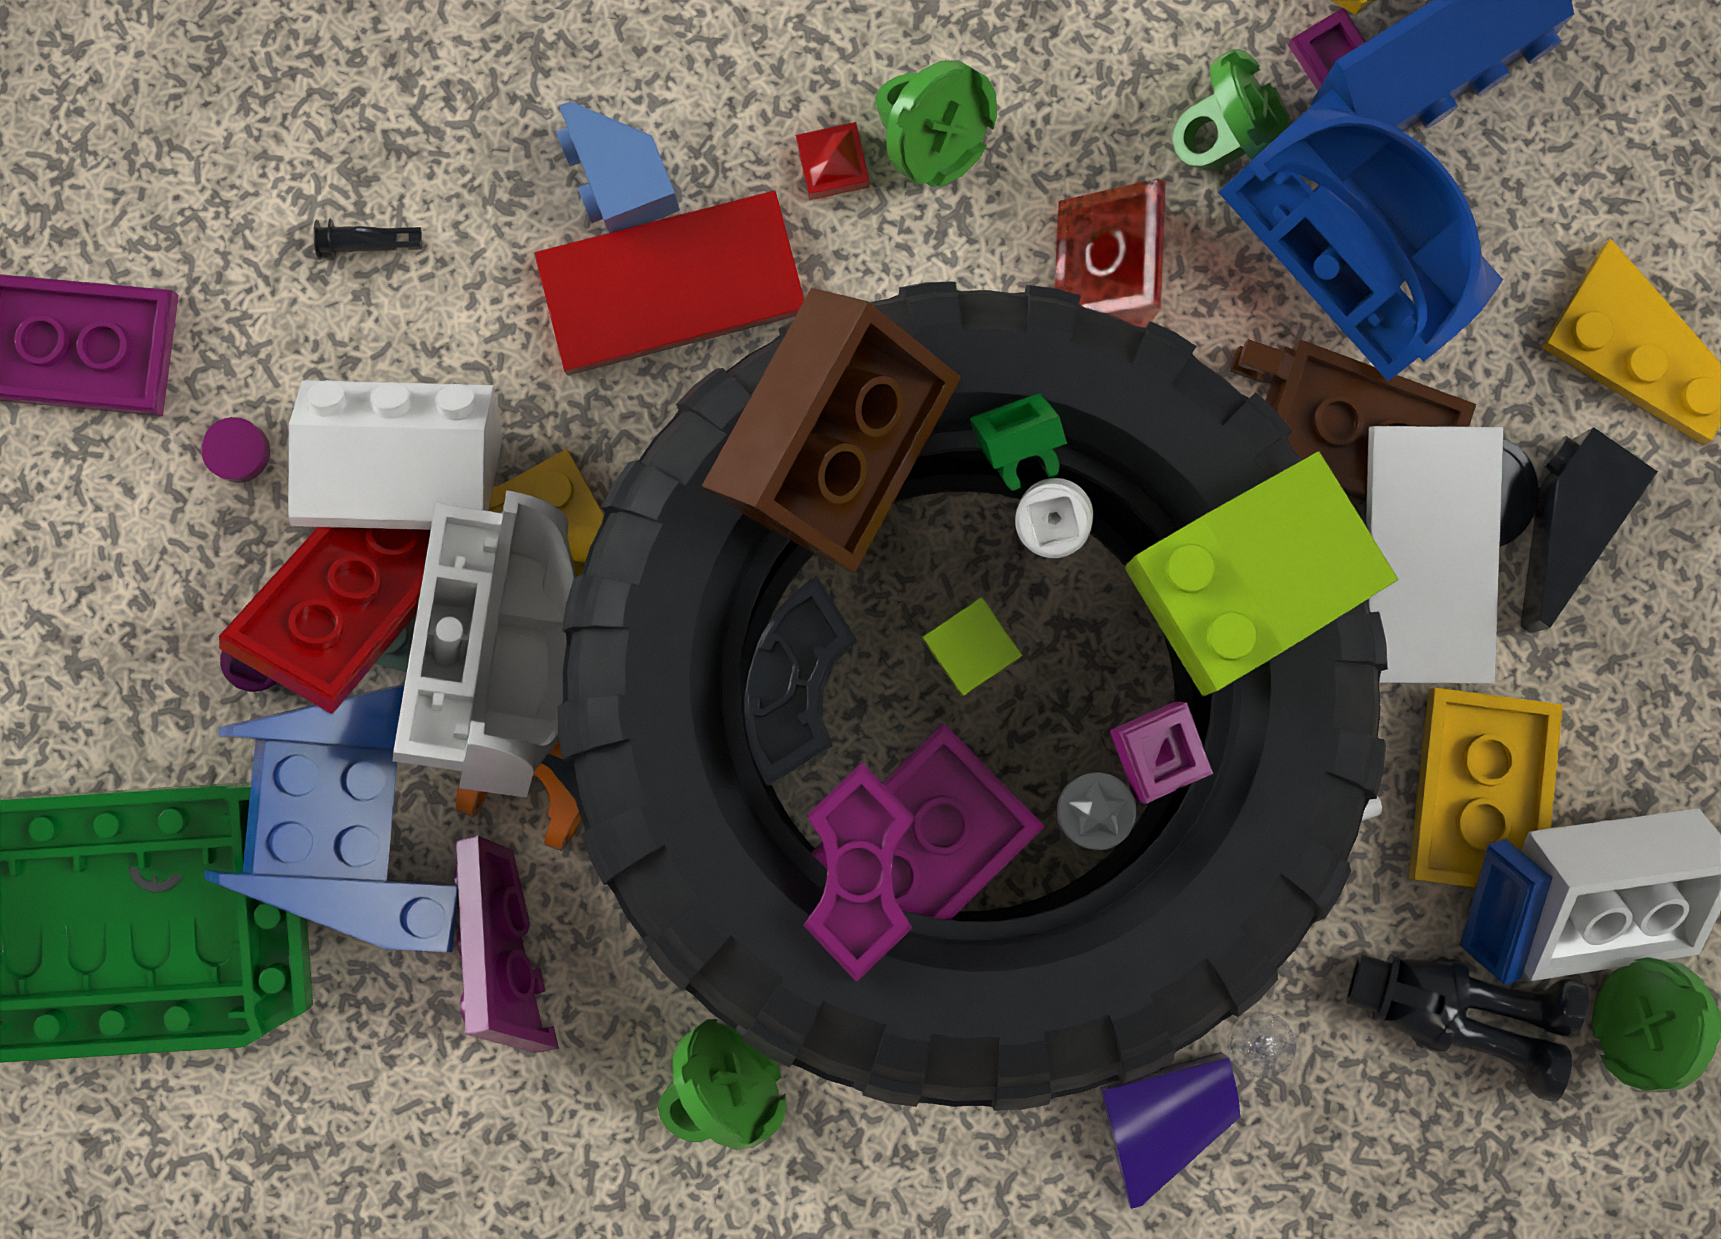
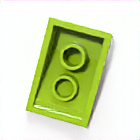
M1319 451L1134 556L1124 567L1202 696L1216 692L1399 580Z

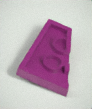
M480 836L456 841L457 866L454 870V885L458 886L460 914L457 947L462 958L463 994L460 1000V1010L465 1022L466 1035L533 1053L559 1049L554 1026L542 1027L535 994L546 991L541 968H532L531 962L525 954L522 937L528 933L531 925L514 852L510 848Z

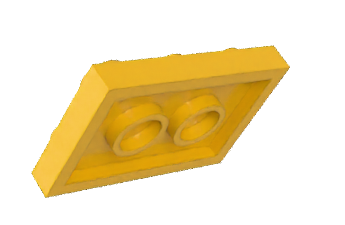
M1436 687L1428 689L1408 879L1476 888L1488 844L1507 839L1521 851L1529 831L1551 828L1563 704Z

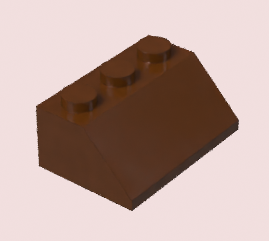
M811 287L702 487L755 522L841 568L855 573L959 383L961 376L870 302Z

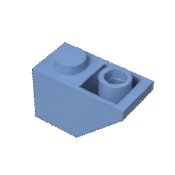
M571 101L559 105L567 127L557 130L556 134L569 166L571 167L579 163L583 166L589 183L578 187V190L592 223L603 219L609 233L650 223L680 211L675 192L652 135Z

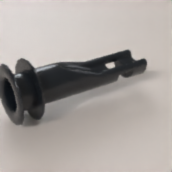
M331 218L328 220V227H320L318 219L314 222V248L319 260L322 259V252H330L331 259L335 260L337 252L397 250V248L422 250L421 227H335ZM397 234H409V241H397Z

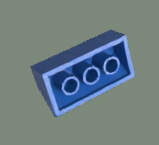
M1432 0L1336 60L1310 105L1312 106L1333 88L1357 115L1385 123L1402 132L1420 121L1426 129L1430 128L1456 110L1458 104L1455 99L1467 91L1473 89L1477 96H1481L1510 75L1506 68L1523 56L1529 64H1532L1556 48L1562 42L1558 36L1559 31L1574 15L1572 0Z

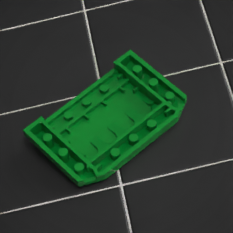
M251 782L0 798V1063L242 1048L260 1039L290 1019L301 1015L313 1006L307 920L204 880L205 870L243 872ZM128 867L138 868L141 876L152 882L154 875L157 876V883L169 879L172 874L182 875V878L174 887L164 892H150L141 889L133 882Z

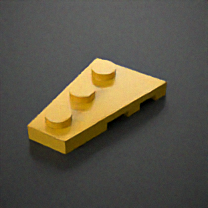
M1610 238L1600 248L1541 348L1704 445L1712 441L1721 426V363Z

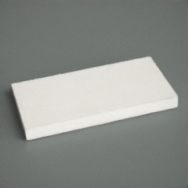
M1369 426L1366 527L1399 579L1367 599L1370 612L1379 611L1386 638L1388 669L1381 671L1379 683H1495L1503 427Z

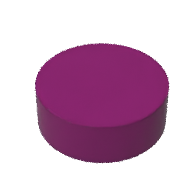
M229 417L217 421L207 430L202 440L201 454L205 465L212 473L229 482L243 483L256 478L266 468L270 457V445L266 435L260 428L243 418Z

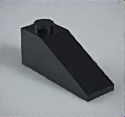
M1594 427L1573 439L1564 436L1551 450L1542 467L1550 472L1539 487L1520 625L1529 633L1551 628L1658 472Z

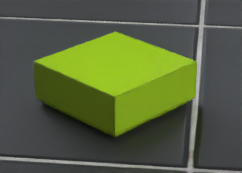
M982 597L922 637L923 642L962 698L1023 656Z

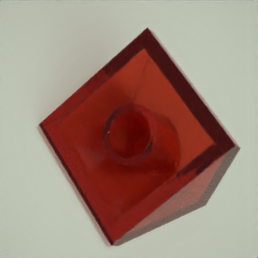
M1156 178L1058 201L1055 288L1081 295L1079 304L1085 308L1113 315L1135 326L1146 328L1149 321L1153 322L1161 308L1166 181Z

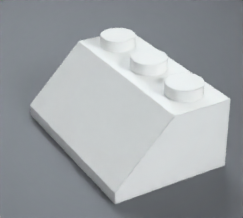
M302 380L289 422L288 518L290 525L431 530L435 503L489 511L502 444L493 385Z
M1699 808L1529 831L1521 850L1522 853L1553 877L1524 969L1530 981L1629 966L1633 962H1638L1635 961L1636 959L1645 957L1668 960L1700 955L1721 911V834Z

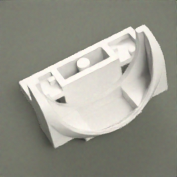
M508 490L506 491L503 513L435 503L393 751L394 762L462 771L459 786L461 789L527 798L534 770L537 769L559 740L557 706L561 705L563 701L562 671L566 650V633L562 631L566 602L573 579L576 578L567 537L568 519L554 505L530 495Z

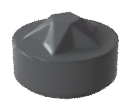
M1088 773L1075 778L1063 789L1057 803V819L1063 833L1074 844L1086 849L1104 850L1118 845L1129 835L1136 819V804L1129 788L1118 778L1106 773Z

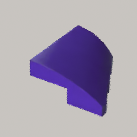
M1222 1052L1160 1068V1072L1149 1074L1124 1084L1118 1082L1100 1087L1116 1147L1114 1148L1131 1209L1144 1205L1167 1182L1241 1117L1238 1092L1230 1057Z

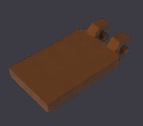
M1248 339L1244 347L1239 346L1237 348L1230 368V372L1261 383H1270L1265 401L1277 411L1292 430V433L1287 438L1293 450L1302 460L1319 451L1345 494L1367 502L1369 426L1469 427L1477 405L1399 375L1387 381L1372 365L1304 340L1295 343L1293 348L1284 346L1282 350Z

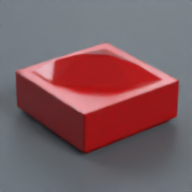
M856 122L796 135V143L809 201L870 188V180Z

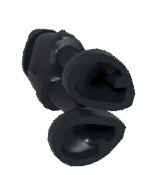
M1359 954L1348 989L1346 1003L1372 1011V1020L1380 1023L1385 1021L1392 1027L1411 1036L1412 1040L1420 1048L1441 1053L1446 1052L1452 1044L1500 1058L1512 1064L1524 1074L1527 1086L1539 1099L1556 1102L1564 1094L1572 1068L1570 1049L1565 1044L1516 1034L1467 1017L1466 1012L1468 1008L1520 1020L1565 1038H1572L1578 1034L1584 1023L1588 1009L1589 992L1586 984L1573 979L1559 980L1544 991L1526 992L1504 988L1469 976V968L1466 964L1444 956L1428 961L1400 959L1399 956L1390 954L1387 960L1384 961Z

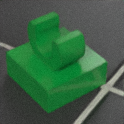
M1041 393L970 417L977 445L1012 491L1021 488L1016 468L1019 461L1034 455L1038 456L1039 463L1049 478L1058 475L1059 460L1053 448L1065 445L1067 442L1059 415Z

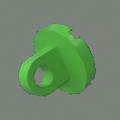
M1231 49L1213 60L1210 66V75L1214 94L1190 107L1180 116L1174 127L1172 137L1174 151L1180 160L1192 167L1212 171L1227 165L1245 154L1253 160L1292 124L1277 89L1273 88L1270 82L1261 87L1253 75L1261 70L1259 68L1260 65L1246 51ZM1214 121L1218 129L1217 141L1210 150L1199 154L1195 149V135L1205 123Z
M960 60L939 61L921 70L919 73H907L896 76L887 81L878 90L875 97L882 125L887 129V153L894 167L899 173L918 184L926 183L931 187L945 186L962 177L980 159L987 146L981 142L986 134L987 126L994 129L997 118L996 92L988 77Z
M1651 957L1636 959L1635 961L1638 962H1633L1627 967H1619L1609 974L1596 996L1591 1022L1593 1036L1600 1039L1601 1048L1605 1054L1599 1055L1606 1069L1624 1085L1659 1093L1684 1089L1702 1076L1715 1055L1716 1046L1721 1038V1011L1716 1007L1715 1000L1703 979L1684 964Z
M707 1019L683 1036L677 1044L672 1057L673 1081L660 1097L658 1104L660 1119L671 1133L688 1142H702L711 1138L715 1143L734 1150L754 1148L772 1136L782 1126L787 1104L786 1093L779 1097V1090L776 1081L782 1078L780 1069L775 1060L764 1056L742 1040L743 1036L728 1024L717 1023L718 1019Z

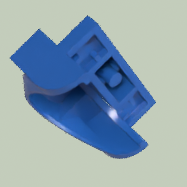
M1333 88L1316 101L1218 191L1232 209L1387 381L1391 380L1419 357L1423 362L1455 337L1483 310L1503 281V278L1482 256L1477 226L1468 202L1442 163L1424 146L1404 132L1385 123L1355 114ZM1299 175L1314 181L1319 186L1312 190ZM1404 281H1406L1414 303L1400 288Z

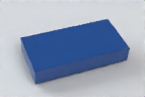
M1507 839L1488 844L1460 946L1503 985L1522 978L1553 878Z

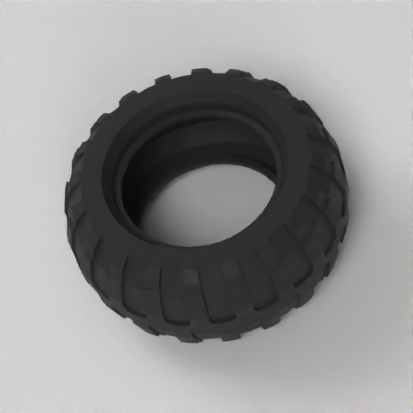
M949 281L924 282L899 287L898 295L889 299L870 302L961 376L959 383L893 503L943 492H981L999 494L1021 500L1024 493L1032 485L1041 480L1049 479L1039 463L1038 456L1034 455L1019 461L1016 473L1020 480L1021 488L1012 491L977 445L970 417L1041 393L1059 415L1067 442L1065 445L1053 448L1059 460L1058 475L1050 478L1069 480L1084 490L1093 508V522L1090 534L1112 552L1124 567L1137 554L1201 516L1297 464L1302 459L1293 450L1287 438L1292 433V430L1277 411L1256 392L1250 398L1241 394L1220 374L1198 361L1192 354L1197 346L1176 332L1152 321L1148 322L1146 328L1139 327L1113 315L1085 308L1079 304L1081 295L1056 288L1026 285L1025 292L1019 293L992 290L960 291L957 290L956 282ZM791 321L778 328L780 335L772 342L748 354L727 371L724 368L713 370L676 404L678 411L673 419L652 440L639 460L627 463L612 485L601 508L605 514L602 524L590 546L581 576L573 579L566 602L562 631L566 633V650L562 671L563 701L561 705L557 706L558 737L562 760L568 764L575 801L584 824L585 833L582 834L590 860L602 883L610 887L625 916L646 943L647 948L645 950L659 969L681 991L687 990L713 1015L741 1034L744 1042L764 1056L789 1068L791 1065L800 1067L825 1080L862 1092V1096L889 1104L917 1107L918 1103L951 1107L987 1106L992 1107L994 1111L1024 1110L1049 1105L1050 1100L1056 1097L1082 1093L1115 1081H1121L1124 1084L1149 1075L1174 1061V1054L1177 1051L1202 1038L1220 1022L1232 1015L1239 1017L1257 1003L1278 980V968L1296 950L1309 928L1318 918L1325 919L1340 897L1351 872L1350 863L1347 862V859L1358 836L1364 810L1370 799H1377L1384 772L1386 743L1384 739L1378 738L1381 711L1379 681L1381 671L1388 669L1386 638L1379 611L1370 612L1368 601L1366 600L1292 647L1220 690L1206 696L1201 695L1163 632L1174 680V702H1187L1213 774L1149 802L1129 835L1105 859L1083 876L1050 894L1011 907L985 911H959L951 920L933 918L902 910L913 928L856 982L803 926L821 901L827 880V867L810 853L815 848L792 822L778 799L773 785L768 787L759 772L751 752L744 712L748 674L760 637L770 622L774 610L787 587L815 553L755 522L702 487L793 322Z

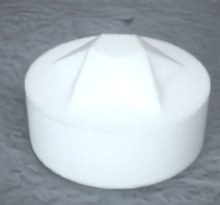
M1061 478L1044 479L1032 485L1022 496L1015 516L1016 530L1022 543L1033 553L1047 558L1065 557L1080 549L1089 537L1093 522V508L1087 494L1075 483Z

